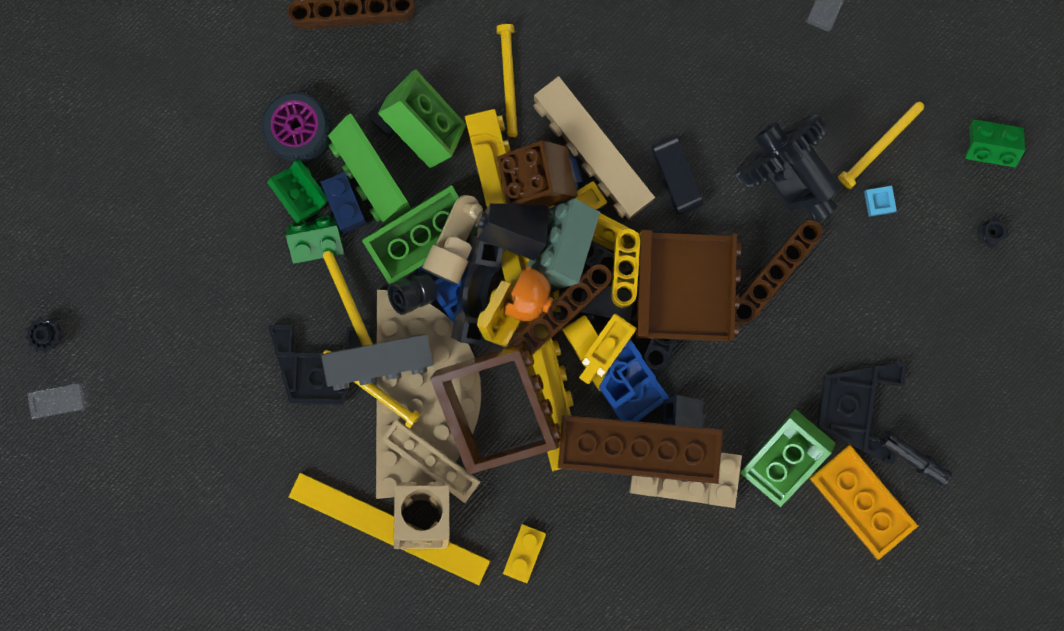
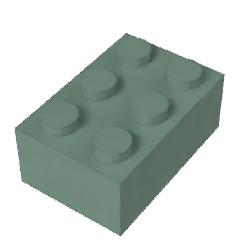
M575 198L549 209L547 245L535 261L530 259L527 264L528 267L539 271L549 280L550 292L579 283L600 215L599 211Z

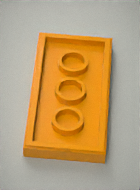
M851 445L843 448L809 477L812 483L878 560L918 527L916 522Z

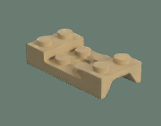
M721 453L719 484L632 476L629 493L735 508L742 455Z

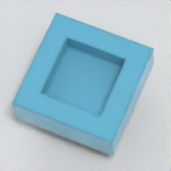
M892 186L864 191L869 217L897 211Z

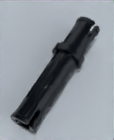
M886 431L882 435L888 440L881 438L880 445L914 466L919 474L927 475L940 486H944L949 482L943 477L946 476L951 479V472L935 463L933 457L930 455L925 456L891 431Z

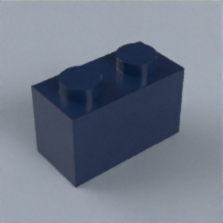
M345 172L321 181L338 226L344 234L368 225L350 179Z

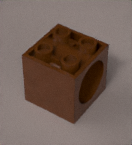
M541 140L497 156L507 204H533L549 207L578 197L567 147Z

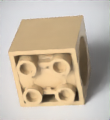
M401 482L400 486H395L394 549H447L449 542V486H443L442 482H428L427 486H416L415 482ZM425 500L430 502L435 509H438L440 521L439 523L436 521L429 530H415L403 520L401 514L403 509L410 506L413 501Z

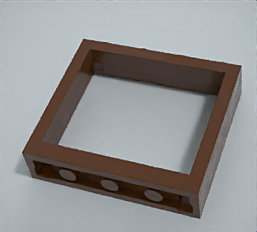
M524 343L438 369L430 377L468 475L555 450L562 438L559 432L560 426L558 423H554L551 415L553 414L551 402L544 397L542 378L539 374L536 375L533 368V355H530ZM514 360L544 439L481 458L451 380Z

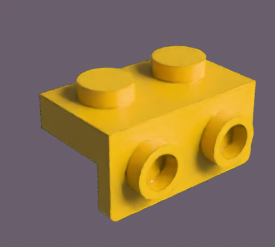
M501 281L498 288L493 290L487 308L479 315L477 326L485 340L508 347L522 321L505 315L507 304L513 303V295H511L513 287L505 281Z

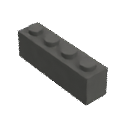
M427 334L321 354L327 387L333 386V390L349 388V383L359 381L360 385L376 382L375 377L385 376L386 380L402 377L401 372L410 370L412 375L428 372L427 367L433 366Z

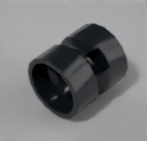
M419 271L408 276L406 279L395 281L387 289L389 302L400 315L408 314L418 307L431 304L437 298L436 285L432 277L425 271Z

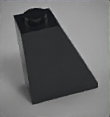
M490 203L486 210L480 212L475 222V227H478L477 239L535 261L547 245L549 207L533 204Z

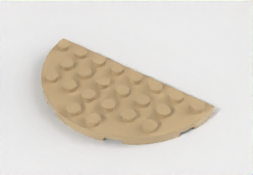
M377 290V343L427 334L433 366L427 367L428 372L412 375L410 370L401 372L402 377L386 380L385 376L377 377V387L412 413L415 410L418 411L421 416L411 429L456 462L460 457V453L430 377L438 369L475 358L469 344L461 343L451 338L453 322L431 304L418 307L408 314L400 315L391 306L387 290ZM479 371L451 380L472 435L478 422L481 407ZM377 400L376 499L394 497L395 486H400L401 482H415L416 486H426L428 482L435 481L380 440L395 419L400 420L404 424L406 421L379 400Z

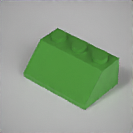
M416 69L386 97L378 112L383 120L391 126L429 168L452 157L466 126L464 121Z

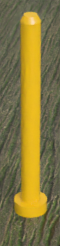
M501 24L496 26L497 34L501 35L507 134L509 138H516L518 130L511 34L515 30L513 24Z
M916 102L848 172L843 171L838 176L839 181L845 187L851 189L856 184L855 179L923 111L924 104Z
M330 250L324 252L323 258L361 345L372 344L333 253Z
M359 381L354 382L406 421L405 426L409 429L420 418L421 414L415 410L412 413L375 384L360 385Z

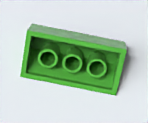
M350 113L328 135L332 141L328 146L336 158L341 156L346 163L342 168L351 180L355 177L360 185L356 187V190L363 201L369 199L373 208L369 210L377 223L382 220L386 225L410 210L411 207Z
M452 185L447 186L362 239V242L389 285L424 265L432 245H436L451 210L459 198ZM475 223L472 227L469 236L478 231V227H475Z

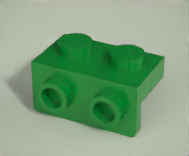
M972 120L969 126L970 146L966 152V159L1016 167L1025 152L1024 128Z
M300 159L294 161L289 169L271 177L267 182L297 224L321 212L328 202L324 189L316 183L311 176L310 170L303 165Z
M325 215L318 217L315 221H302L298 224L293 222L287 226L286 239L293 264L323 258V253L329 250L334 256L344 254V247L335 217Z

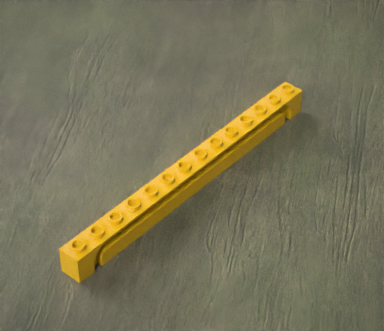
M495 109L467 115L465 120L486 205L488 207L490 203L507 204L497 156L511 152L508 140L503 141L501 131H505L502 115L497 116ZM503 249L501 266L505 282L510 283L514 289L522 271L526 270L530 259ZM534 320L522 322L517 330L518 335ZM537 325L533 329V334L536 338L542 339L548 335V329L544 325ZM550 339L533 355V368L536 375L539 374L542 378L544 397L551 402L553 414L551 415L554 423L559 424V432L561 434L562 416H571L569 407L574 406L571 392H565L563 381H567L564 365H558L556 356L561 355L558 340L552 341ZM560 443L557 449L547 452L552 471L559 470Z

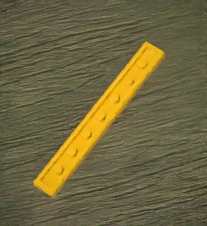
M299 473L289 498L394 546L393 515L303 473ZM405 521V523L410 524L415 530L425 531L424 529L419 528ZM450 541L448 542L447 549H401L477 585H480L490 563V560Z

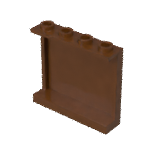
M641 230L639 233L640 253L636 338L733 341L734 336L739 334V320H735V309H739L740 294L736 293V283L740 282L741 270L740 267H736V257L741 255V241H737V234H732L731 236L652 233V230Z

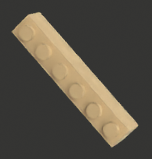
M559 76L534 95L535 104L533 106L541 117L546 115L550 120L551 124L549 126L557 137L562 136L567 142L565 147H567L569 153H572L573 157L578 156L583 162L581 167L589 177H595L599 182L597 185L598 189L605 197H611L615 203L613 208L620 217L626 216L630 220L654 201L655 197Z

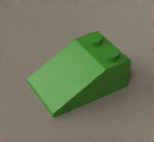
M794 409L740 473L781 507L827 459L836 443Z

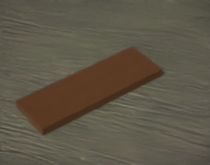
M562 416V438L560 439L558 460L559 469L719 484L723 441L722 429Z

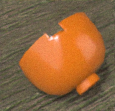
M526 266V270L522 271L511 294L513 295V303L507 304L505 315L515 320L526 322L537 319L542 311L548 313L554 299L549 297L551 290L549 280L539 271Z

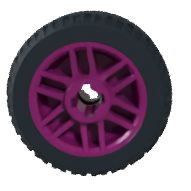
M288 92L270 102L263 114L261 128L265 142L276 155L290 162L299 159L301 162H306L318 157L327 148L330 141L328 135L332 132V122L323 104L314 96L304 92Z

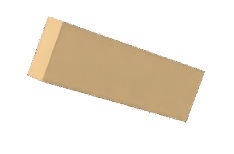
M395 419L380 439L433 480L442 482L443 486H449V492L464 503H466L481 482L472 474L468 475L463 467L412 429H409L398 419Z

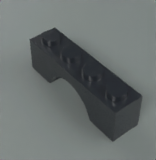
M470 235L469 244L472 249L467 258L469 262L462 275L451 338L461 343L486 346V340L477 326L480 313L487 308L489 286L493 275L500 268L503 249L478 240L476 235Z

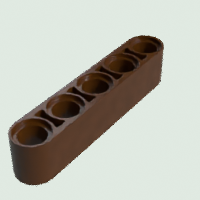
M296 0L288 7L289 18L294 26L301 30L410 21L416 12L413 0ZM400 3H408L410 5L406 11L397 10ZM375 5L384 6L383 11L380 13L371 12ZM350 7L358 8L357 13L354 15H347L346 11ZM325 9L333 10L329 17H322V11ZM299 11H306V12H307V15H306L305 18H303V19H296V18H295V17H296V14H297Z
M808 220L797 227L742 293L739 306L746 307L749 316L745 320L737 316V309H735V320H739V325L751 322L820 240L823 230L818 222ZM803 228L812 229L814 232L812 240L806 239L803 236ZM787 247H793L797 250V259L793 260L787 256ZM771 267H777L781 270L780 279L777 280L771 277ZM755 286H760L764 289V299H757L754 296L753 289Z
M600 264L591 267L580 278L578 284L572 285L552 303L548 313L542 312L537 319L512 340L509 347L522 342L529 347L530 355H534L607 288L611 281L610 270ZM596 271L603 272L606 276V281L603 284H595L592 281L591 275ZM576 289L584 290L587 294V299L580 303L574 301L572 298L573 291ZM557 307H563L566 309L568 316L564 320H556L552 314L553 310ZM535 326H546L548 335L542 339L536 338L533 334Z

